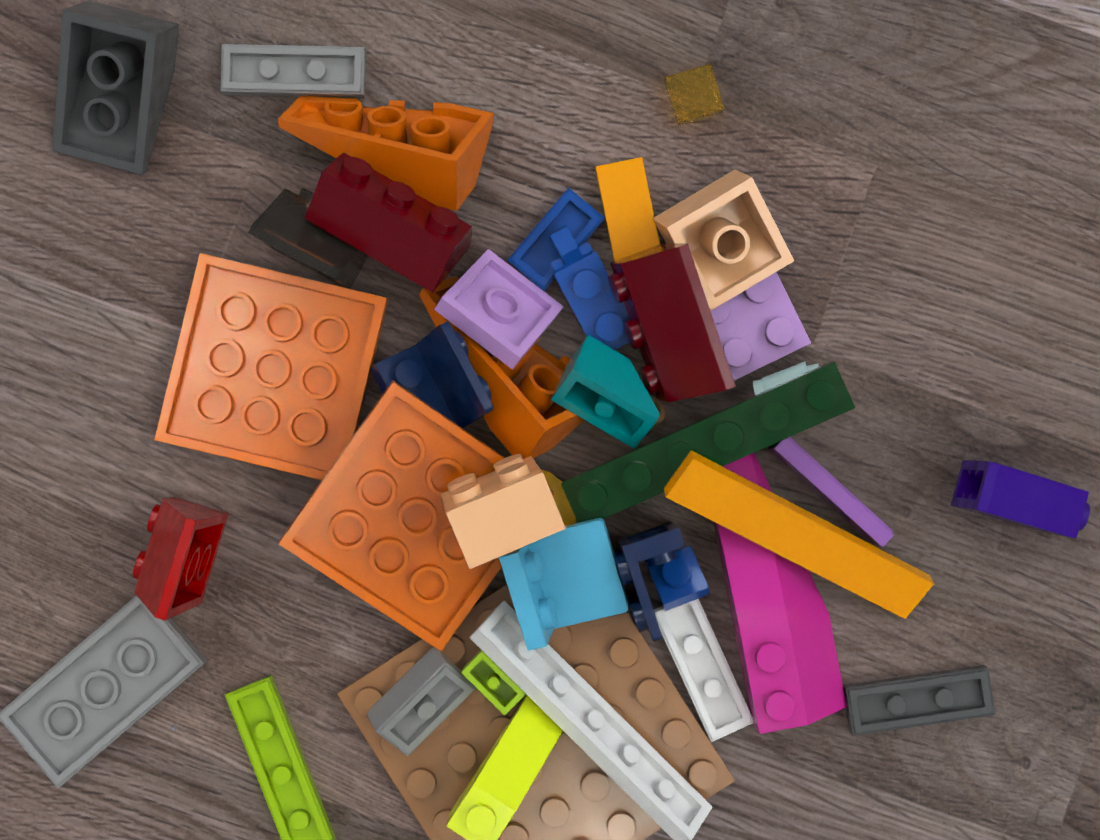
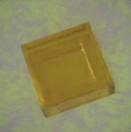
M711 64L665 77L664 82L677 126L723 113L725 108Z

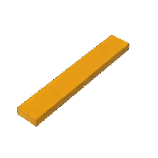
M692 450L664 487L666 498L904 619L907 618L934 585L929 574Z

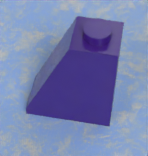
M962 461L950 505L1077 539L1078 531L1084 529L1090 515V505L1086 503L1088 491L991 461Z

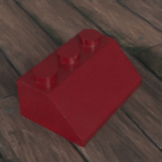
M344 152L322 171L304 218L432 293L468 251L472 238V226L460 220L454 212L434 205L415 194L414 190L408 185L394 182L372 169L366 161L357 157H351Z
M663 243L610 263L614 274L608 276L609 285L617 303L624 302L629 321L624 322L625 331L633 349L639 348L645 366L640 367V374L644 386L650 395L655 393L656 398L669 403L736 387L688 243Z

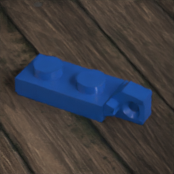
M562 226L548 234L559 255V258L549 262L555 272L553 276L585 336L590 335L614 350L629 343L624 327V322L629 321L623 302L618 304L609 285V275L597 252L593 251L589 242L578 247L567 226Z

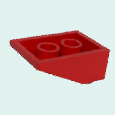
M177 497L163 498L161 505L156 504L147 523V532L152 533L147 551L142 550L136 559L133 578L138 579L134 593L155 618L166 621L201 605L229 513Z

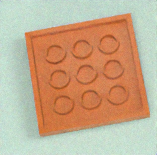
M200 253L154 440L322 480L358 429L371 376L370 368L374 363L389 299Z
M392 380L282 535L278 544L439 651H442L502 566L498 557L469 569L446 515L440 494L448 491L447 484L458 477L475 473L476 478L495 471L493 465L505 457Z

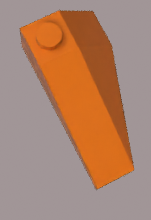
M299 96L278 118L279 128L334 158H338L343 152L351 157L360 158L366 161L372 169L394 182L408 185L414 190L415 194L434 205L457 211L476 186L494 122V113L452 103L433 102V110L405 109V101L389 100L388 106L373 108L362 107L361 101L357 98Z
M457 276L443 280L433 293L422 288L419 294L436 327L448 321L434 309L446 292L460 279ZM448 321L453 330L463 337L468 348V359L474 371L486 381L490 389V401L493 405V410L483 417L490 430L512 455L521 454L523 459L532 456L534 459L554 448L585 421L551 400L565 367L570 361L568 357L563 355L558 360L537 344L538 339L512 370Z

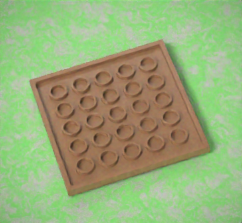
M507 583L476 602L443 648L442 652L461 671L481 650L469 638L503 601L515 611ZM628 612L554 629L548 644L705 800L735 781L641 632L639 633ZM419 639L341 689L337 695L429 839L466 840L446 826L450 811L525 696L504 716L476 688L418 747L406 756L375 732L367 712L433 647L423 639ZM563 731L498 840H644L660 830L661 827Z

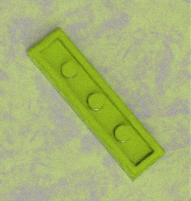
M267 676L227 692L225 698L281 840H337L273 676Z

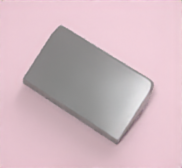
M432 647L369 709L367 716L375 732L408 756L476 687L442 651Z

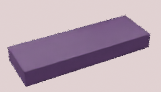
M791 437L772 444L767 448L870 543L883 548L894 536L892 529Z

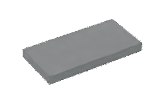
M136 595L0 712V721L53 784L60 788L202 667L207 660L172 618L166 621L155 618Z

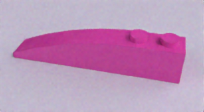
M755 453L722 466L772 492ZM713 522L749 710L756 730L759 734L805 726L846 708L847 704L829 612L810 571Z

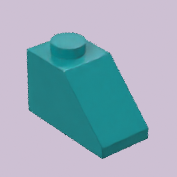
M587 335L567 363L551 398L553 402L633 449L637 447L660 416L630 359L590 335Z

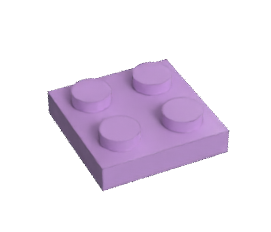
M487 249L446 292L434 310L513 370L556 319L564 306L491 250Z
M777 272L715 309L710 310L734 381L811 343Z

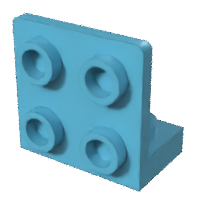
M603 518L565 526L566 529L499 557L528 651L547 647L556 628L628 611V598Z

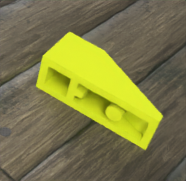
M528 695L525 696L450 811L446 826L466 840H498L563 732Z

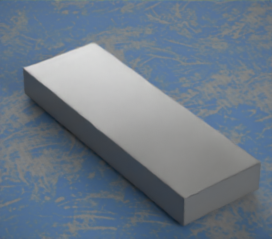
M222 44L220 92L223 95L365 98L367 51L365 47Z

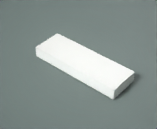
M699 599L668 611L664 610L662 604L654 607L653 610L661 634L710 741L713 742L753 724V717Z

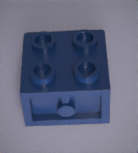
M448 321L438 325L416 345L377 362L370 368L382 394L392 380H394L463 429L493 410V405L490 401L491 392L486 381L474 371L468 359V348L463 337L453 330Z
M673 522L617 539L621 550L614 552V558L623 585L632 583L636 596L628 598V602L638 631L640 633L648 630L653 642L663 639L638 562L645 560L646 563L648 562L649 567H653L677 558L675 550L686 546L680 528Z

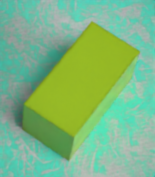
M482 650L462 668L461 673L504 716L526 695Z

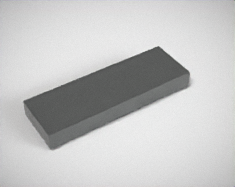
M985 665L843 685L847 704L846 711L849 731L853 736L995 715L989 669Z

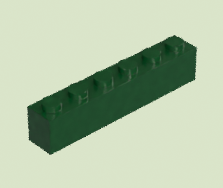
M831 361L575 475L561 483V486L578 523L596 518L604 519L663 493L664 487L691 450L721 466H725L856 407L835 361Z

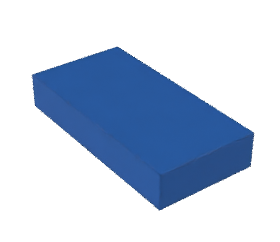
M568 187L509 257L507 262L545 292L555 280L553 276L555 272L549 262L559 258L548 234L562 226H567L579 247L587 242L603 223L605 217Z

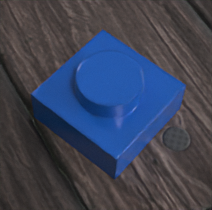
M691 546L676 551L677 558L653 567H649L648 562L646 563L665 611L710 594L709 587Z

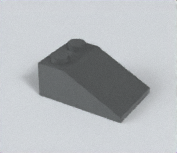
M90 0L63 9L52 151L140 175L146 173L175 71L179 34L178 23Z

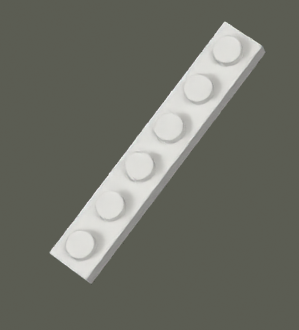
M503 601L469 638L673 840H692L712 809V806L549 644L547 647L528 651L516 612Z

